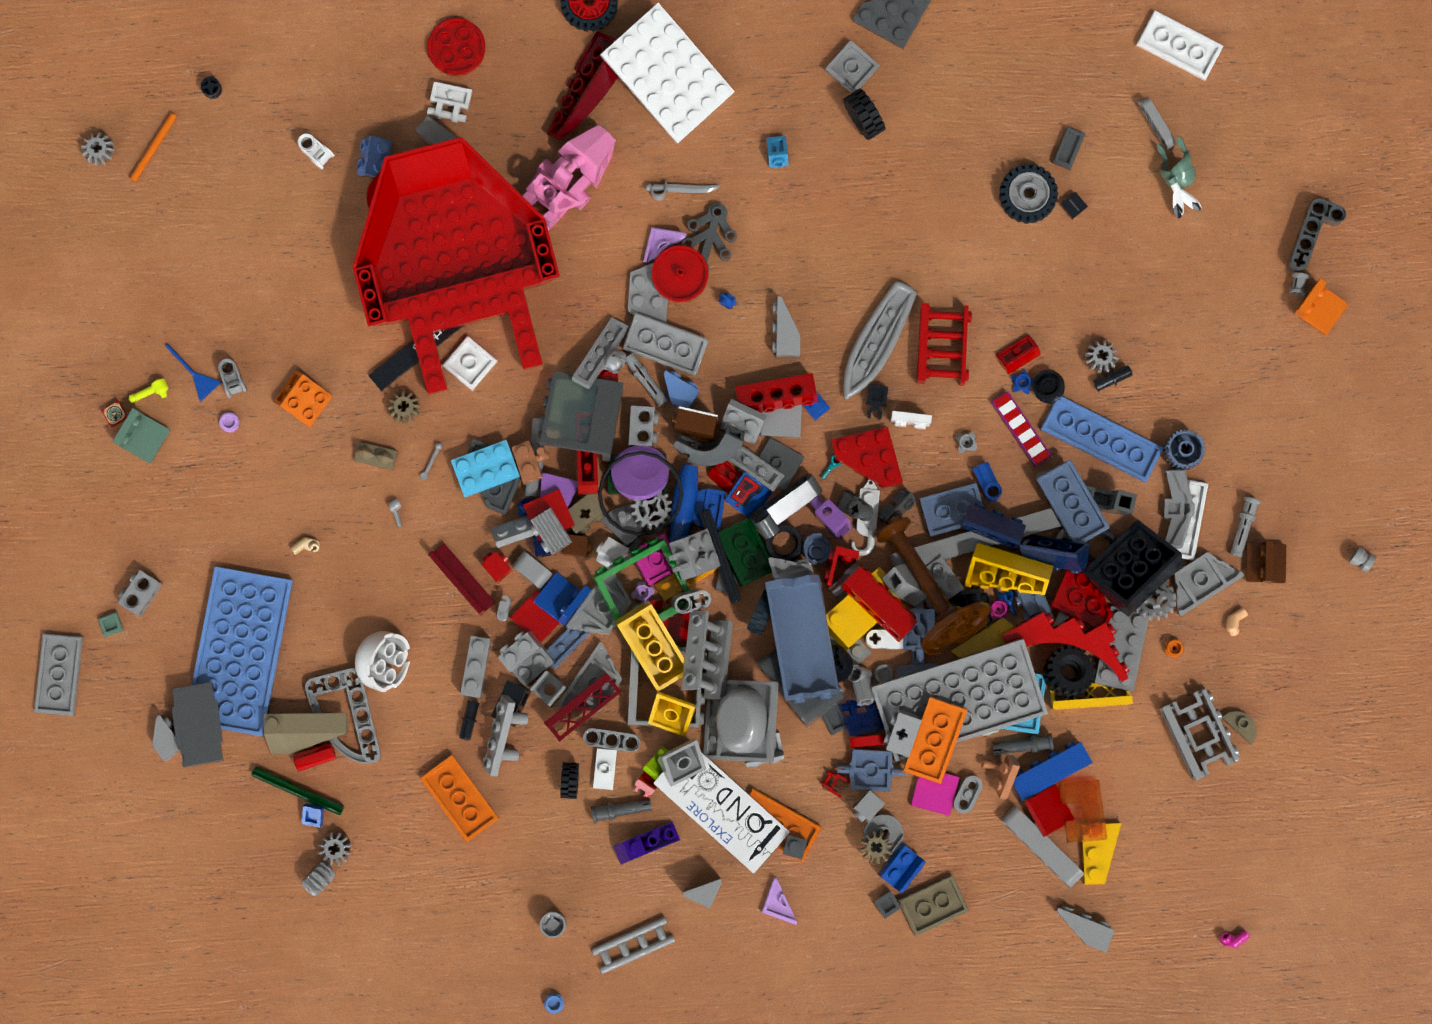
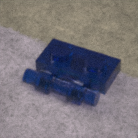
M853 699L839 705L841 712L849 711L850 716L843 718L848 737L885 729L879 710H874L875 700L872 704L864 706L857 705V701ZM865 707L867 712L858 714L857 708Z

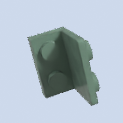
M132 408L112 442L144 461L152 463L170 430Z

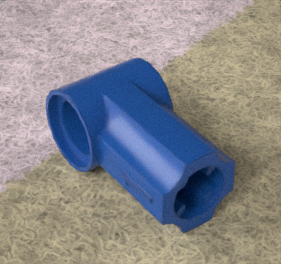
M989 462L973 468L984 498L992 503L998 501L1002 494V487L998 484ZM995 488L998 491V495L991 497L987 490Z

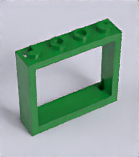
M655 538L649 540L647 546L634 548L629 552L630 555L625 558L620 556L614 559L612 565L599 567L595 574L591 575L614 620L620 618L621 615L603 580L659 549L662 550L672 569L676 566L675 560L669 561L668 556L672 554L664 539ZM679 571L673 572L682 591H689L690 589L686 581H682ZM685 599L678 601L677 607L679 609L685 606ZM671 603L656 611L661 621L678 613L672 608Z

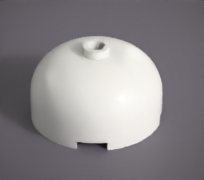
M378 631L367 636L358 647L355 656V670L360 681L367 687L381 692H386V690L392 687L396 688L405 678L410 661H406L408 649H410L408 641L403 636L389 631ZM386 664L397 667L403 665L400 673L396 675V671L393 668L386 667Z

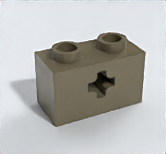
M587 494L568 509L575 524L571 529L576 535L579 533L581 535L585 534L591 529L589 525L594 521L598 523L606 517L600 508L599 499L595 494ZM583 510L585 512L590 511L588 519L585 517L581 519V512Z

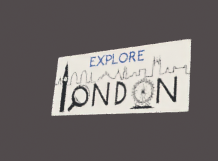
M703 753L701 754L706 770L672 787L669 785L664 773H662L656 779L654 785L752 873L758 870L790 833Z

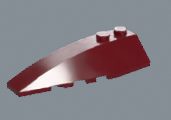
M598 31L595 33L574 68L577 72L574 79H570L567 86L570 88L567 95L562 96L560 101L561 109L553 117L547 131L548 136L559 141L592 112L618 79L617 74L600 56L605 49L617 40L616 38Z

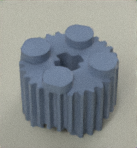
M1189 429L1173 433L1166 440L1167 442L1164 444L1163 453L1166 454L1164 457L1167 458L1166 461H1169L1168 464H1171V467L1174 469L1190 470L1197 466L1203 460L1202 458L1205 456L1203 454L1206 452L1204 451L1206 448L1204 447L1205 442H1203V438H1200L1201 435H1197V432L1194 434V431L1190 432ZM1181 446L1188 448L1187 454L1182 453Z

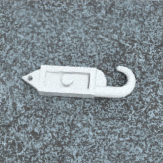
M870 479L863 488H860L859 497L872 506L873 516L868 521H862L857 518L856 525L857 532L867 537V545L865 549L859 550L856 548L855 542H851L852 550L860 551V556L870 554L875 545L874 533L877 526L880 490L877 489L875 483Z

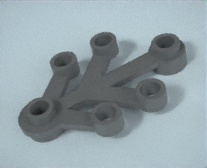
M720 203L712 204L708 209V214L688 222L689 231L696 232L700 226L711 221L709 229L693 238H685L682 241V246H685L684 243L686 241H690L692 243L690 247L693 248L705 240L701 255L706 263L708 262L713 242L720 253L721 260L728 261L731 259V251L726 249L717 233V227L720 224L725 232L727 242L733 243L737 239L736 232L731 230L726 221V207ZM717 209L721 211L719 216L714 214V211ZM696 223L697 227L695 229L690 228V224ZM729 233H732L735 237L734 239L730 240L728 239L727 235ZM723 252H728V253H729V257H728V258L722 257V253H723Z

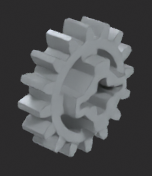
M661 491L649 500L631 499L634 504L629 505L630 508H633V512L630 515H635L636 517L633 522L640 521L639 527L642 528L646 525L647 530H650L652 525L657 529L659 524H665L664 519H670L667 513L672 511L671 508H668L672 501H666L668 494L662 495ZM652 505L654 511L649 512L650 509L647 506ZM652 516L659 517L655 521H649Z
M1167 582L1162 584L1136 609V613L1142 612V618L1144 619L1146 616H1149L1150 621H1152L1153 617L1160 621V616L1162 615L1167 618V612L1173 613V607H1176V593H1173V587H1168Z

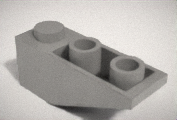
M777 297V302H773V314H777V321H773V333H777L776 341H773L772 353H776V358H800V334L782 297Z
M1063 905L1061 909L1056 907L1055 912L1085 945L1107 952L1115 931L1110 928L1111 924L1101 920L1098 924L1091 921V916L1084 913L1078 916L1073 914V909Z

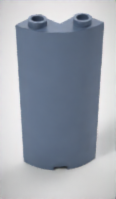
M805 575L794 579L780 578L765 582L785 701L793 700L794 704L806 702L805 699L820 697L821 700L833 698L832 694L840 692L819 575Z

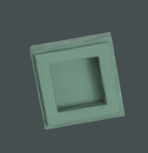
M118 612L98 618L105 638L124 631Z

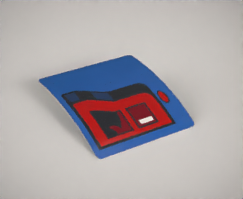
M744 472L725 501L749 518L754 511L765 504L772 492Z

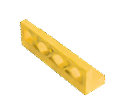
M1094 683L1090 686L1093 687L1091 691L1086 690L1088 694L1084 699L1074 697V700L1065 698L1064 701H1055V692L1050 690L1051 710L1133 704V698L1130 696L1129 691H1125L1126 696L1117 697L1112 692L1114 688L1109 690L1106 686ZM1097 687H1102L1108 692L1103 698H1097L1092 694Z

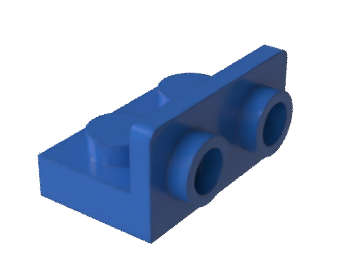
M901 843L877 875L896 890L903 893L910 886L915 876L922 870L926 861Z

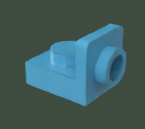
M786 136L767 137L769 167L780 168L788 166Z

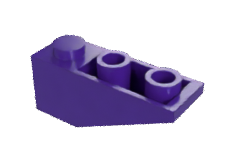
M673 822L613 847L620 864H624L677 842L680 838Z

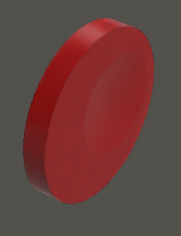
M679 245L667 248L658 255L652 267V280L655 289L662 297L671 302L685 303L694 300L701 295L708 283L709 271L704 257L698 251L688 246Z

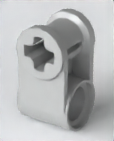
M231 359L222 360L219 363L218 369L227 397L231 398L232 395L242 391L244 393L248 392L238 365ZM225 365H233L231 373L224 372Z

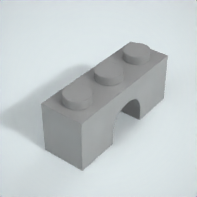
M471 636L460 695L482 699L486 665L492 645L491 639Z

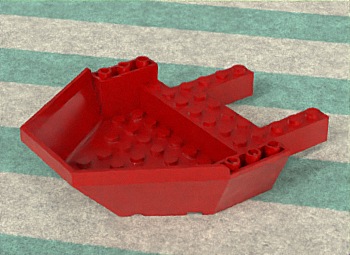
M463 137L384 157L352 267L368 327L393 325L409 320L429 395L448 390L434 333L509 314L523 369L528 370L543 366L524 290L545 285L560 277L545 218Z

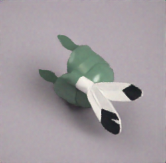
M1177 136L1178 146L1181 148L1184 156L1172 168L1171 172L1168 170L1169 159L1166 150L1160 144H1157V150L1163 159L1159 172L1164 182L1174 192L1173 211L1177 218H1181L1184 213V203L1197 211L1201 210L1202 207L1195 197L1183 190L1195 181L1197 175L1195 166L1191 165V154L1185 147L1184 140Z

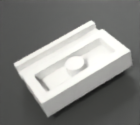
M892 411L890 422L894 423V426L906 427V424L914 425L915 429H926L931 424L932 415Z

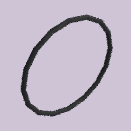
M637 451L626 453L610 463L601 477L598 496L600 508L610 524L623 533L644 536L656 534L671 524L680 511L683 491L681 479L671 463L658 454ZM636 455L655 457L666 464L676 477L679 489L677 508L668 522L655 530L645 532L627 530L615 523L604 508L602 497L604 480L611 468L624 458Z

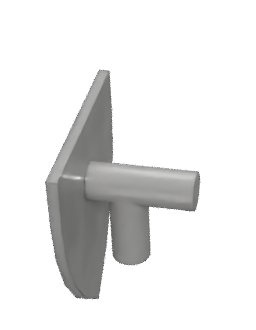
M632 504L623 505L608 513L611 519L624 529L642 532L644 528L639 527L640 521L633 522L636 517L635 515H630L633 512V508H630L629 505ZM606 517L601 519V522L626 546L638 537L623 533L610 524Z

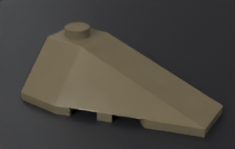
M348 713L264 714V736L271 755L293 754L348 733Z

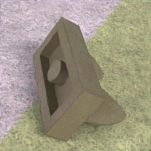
M359 442L354 461L393 471L398 451Z

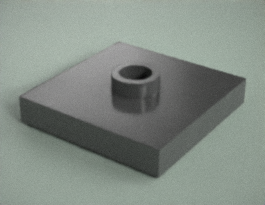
M770 438L759 458L784 475V478L777 487L785 490L802 463L804 456Z

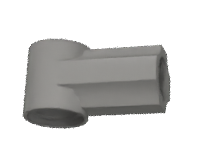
M856 562L829 588V591L839 601L848 595L841 587L860 567Z
M855 664L848 679L853 684L857 705H870L875 700L871 689L872 672Z

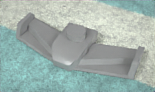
M1166 469L1172 499H1165L1164 518L1171 519L1165 541L1176 549H1181L1185 542L1191 517L1194 515L1195 504L1192 502L1185 469Z

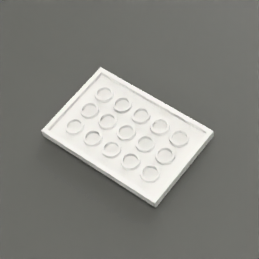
M659 3L655 4L600 54L676 144L735 92Z

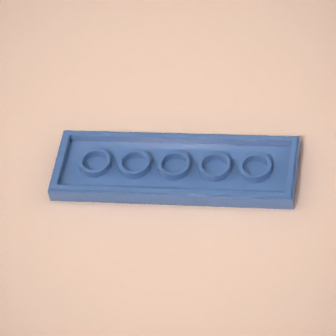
M1063 396L1053 403L1040 429L1144 483L1147 482L1164 447Z

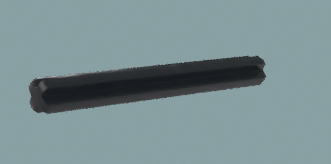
M702 510L699 514L704 529L709 531L721 565L718 569L731 604L741 601V596L711 510Z

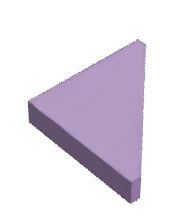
M651 227L643 262L649 264L661 252L673 247L684 239L687 234Z
M774 877L762 913L796 925L795 916L777 878Z

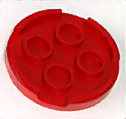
M450 18L440 22L434 28L428 38L427 50L432 64L439 71L450 76H463L473 72L481 64L485 56L486 44L481 30L475 24L463 18Z

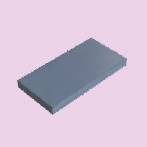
M1071 459L1036 478L1071 541L1084 543L1110 528Z

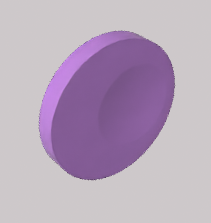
M649 446L629 447L615 458L616 460L626 453L645 451L658 454L665 459L658 450ZM646 455L630 456L616 463L611 468L612 481L615 488L627 498L635 500L649 499L659 494L666 486L669 478V468L655 457Z

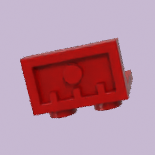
M836 546L835 550H831L828 563H831L830 570L826 569L823 581L827 583V588L831 587L837 559L840 558L842 563L852 564L857 562L860 551Z

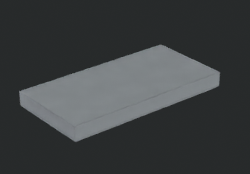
M635 312L622 349L696 376L709 339Z
M43 633L34 707L35 713L75 716L84 637Z

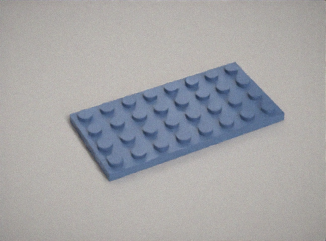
M220 567L214 568L192 685L213 683L215 699L218 701L221 729L264 737V714H268L293 580Z

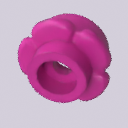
M997 599L990 604L993 609V613H991L993 618L1001 619L1007 615L1008 605L1002 602V600Z

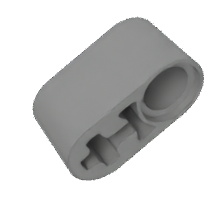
M525 551L512 564L514 569L539 589L553 575Z
M701 588L678 593L671 599L672 608L682 614L706 608L711 603L710 594ZM699 594L704 596V598L701 599L702 602L695 600L700 597ZM685 599V606L679 609L677 607L678 601Z

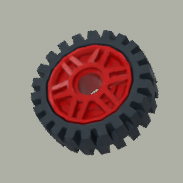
M560 0L565 19L570 25L575 26L576 29H583L586 32L588 30H592V32L596 31V29L601 30L605 25H609L610 21L614 19L618 8V0H594L592 5H586L584 3L585 0Z

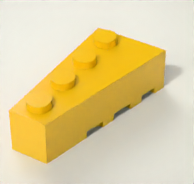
M977 543L964 587L977 585L981 586L982 589L996 587L1001 588V591L1015 589L1020 593L1045 595L1054 566Z

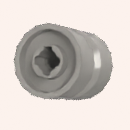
M557 911L545 914L540 921L541 932L549 938L561 936L567 928L566 918Z

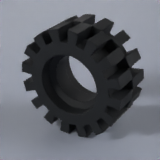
M563 762L560 798L577 799L579 763Z

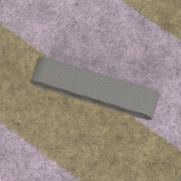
M1015 805L1000 819L1069 888H1072L1084 875L1082 870L1047 836L1043 837L1039 828Z

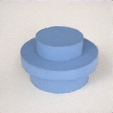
M556 993L548 995L544 1001L545 1009L552 1014L559 1013L564 1007V999Z

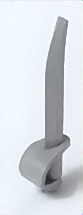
M665 181V184H653L652 186L649 183L645 186V189L651 191V196L657 201L663 200L666 197V192L707 193L719 188V185L667 184V181Z

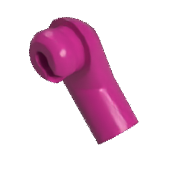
M1245 930L1237 935L1224 932L1220 935V942L1224 946L1237 948L1248 940L1250 936Z

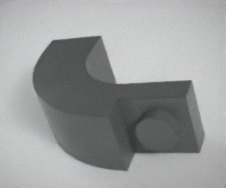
M727 424L718 439L704 443L678 432L674 439L673 447L681 453H687V462L700 466H713L729 460L737 453L744 441L745 433Z
M1086 485L1100 511L1120 515L1133 514L1137 498L1136 494L1122 490H1103Z

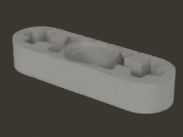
M1145 97L1140 100L1138 105L1163 147L1168 150L1175 146L1176 141L1150 98Z

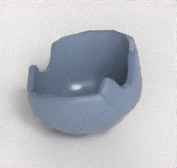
M812 533L806 537L802 545V554L812 564H823L829 559L831 543L822 533Z

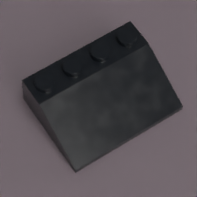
M1137 519L1083 571V574L1117 609L1129 617L1183 565L1182 553Z

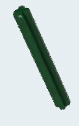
M259 767L253 769L251 776L312 804L323 806L324 809L337 815H341L344 810V805Z

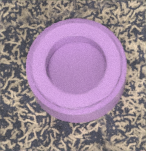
M228 412L220 417L219 425L225 432L232 433L239 428L240 420L234 413Z

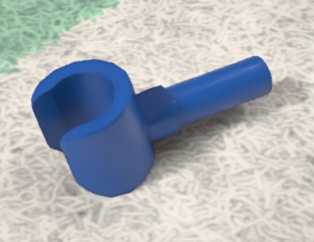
M1011 590L1004 591V593L998 592V599L1006 601L1012 616H1016L1017 613L1012 604L1013 592Z

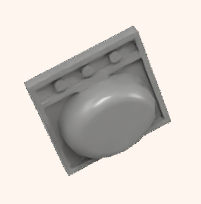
M727 680L723 699L707 700L703 754L708 759L774 763L779 682Z

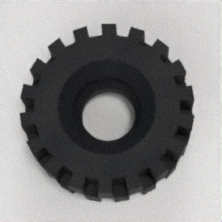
M859 88L843 98V103L849 116L865 139L870 140L886 129L878 109H876L865 91Z
M1066 645L1065 647H1059L1048 657L1047 663L1043 667V670H1046L1043 673V677L1048 678L1045 683L1046 685L1051 684L1050 690L1052 692L1054 690L1058 691L1056 695L1061 696L1065 694L1064 698H1069L1072 695L1074 698L1079 694H1083L1092 685L1096 678L1094 675L1097 669H1093L1096 664L1095 661H1090L1092 656L1084 654L1086 650L1082 649L1080 651L1078 650L1079 647L1074 646L1071 648V645ZM1069 665L1073 667L1076 671L1075 678H1067L1062 672L1063 666Z

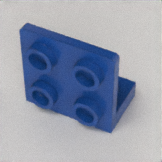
M555 573L535 598L534 603L565 626L587 598L591 589L585 585L580 590L559 573Z

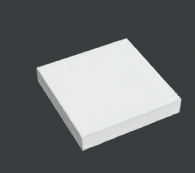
M467 336L442 366L473 391L498 361Z

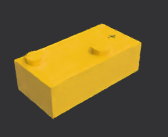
M880 567L872 573L873 579L877 583H882L892 597H897L882 579L886 573ZM849 595L826 614L829 635L846 651L878 623Z
M649 600L615 620L616 625L657 692L683 677L685 659Z

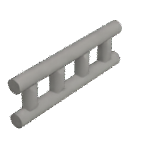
M665 916L591 948L593 955L600 954L605 964L599 967L601 973L605 974L674 943L673 935L666 936L662 925L667 924ZM655 929L659 940L648 945L644 934ZM637 937L641 949L630 953L626 942ZM619 946L623 957L612 961L607 950Z

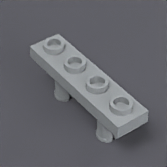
M501 695L500 702L497 703V714L492 722L491 738L488 739V750L483 759V768L490 776L498 775L502 760L518 761L519 751L517 749L505 748L510 724L527 725L528 723L527 713L514 712L516 703L509 695Z

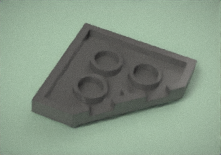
M872 0L862 3L853 22L897 47L904 49L931 0Z
M473 439L467 454L491 445ZM512 454V456H513V458H514V461H515V464H516V467H517V469H518V466H517L515 457H514V455ZM521 475L520 478L482 491L481 493L487 508L507 515L522 479Z

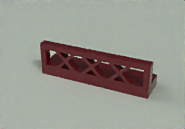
M445 543L434 552L431 551L428 554L480 616L495 604V601Z
M605 673L547 719L544 724L560 742L618 696L621 690L610 676ZM607 683H610L616 690L611 696H601L602 687ZM598 690H600V691H599V695H593V694H595ZM590 697L599 698L598 706L594 709L586 708L587 699ZM601 698H606V700L601 703ZM584 702V707H583V708L578 707V706H580V705ZM573 710H583L581 720L570 721ZM586 710H587V711H591V712H589V713L585 716V711H586ZM568 715V720H562ZM558 722H567V731L560 736L553 726ZM570 723H576L571 728H569Z

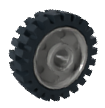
M1025 164L1024 166L1020 165L1015 169L1013 168L1005 176L1000 186L999 200L1001 201V207L1004 208V212L1011 219L1014 218L1017 222H1024V224L1036 223L1047 217L1054 209L1058 197V187L1054 177L1051 176L1049 171H1045V168L1037 167L1035 164ZM1025 190H1030V191H1032V192H1033V197H1032V198H1027V197H1025L1024 191H1025Z

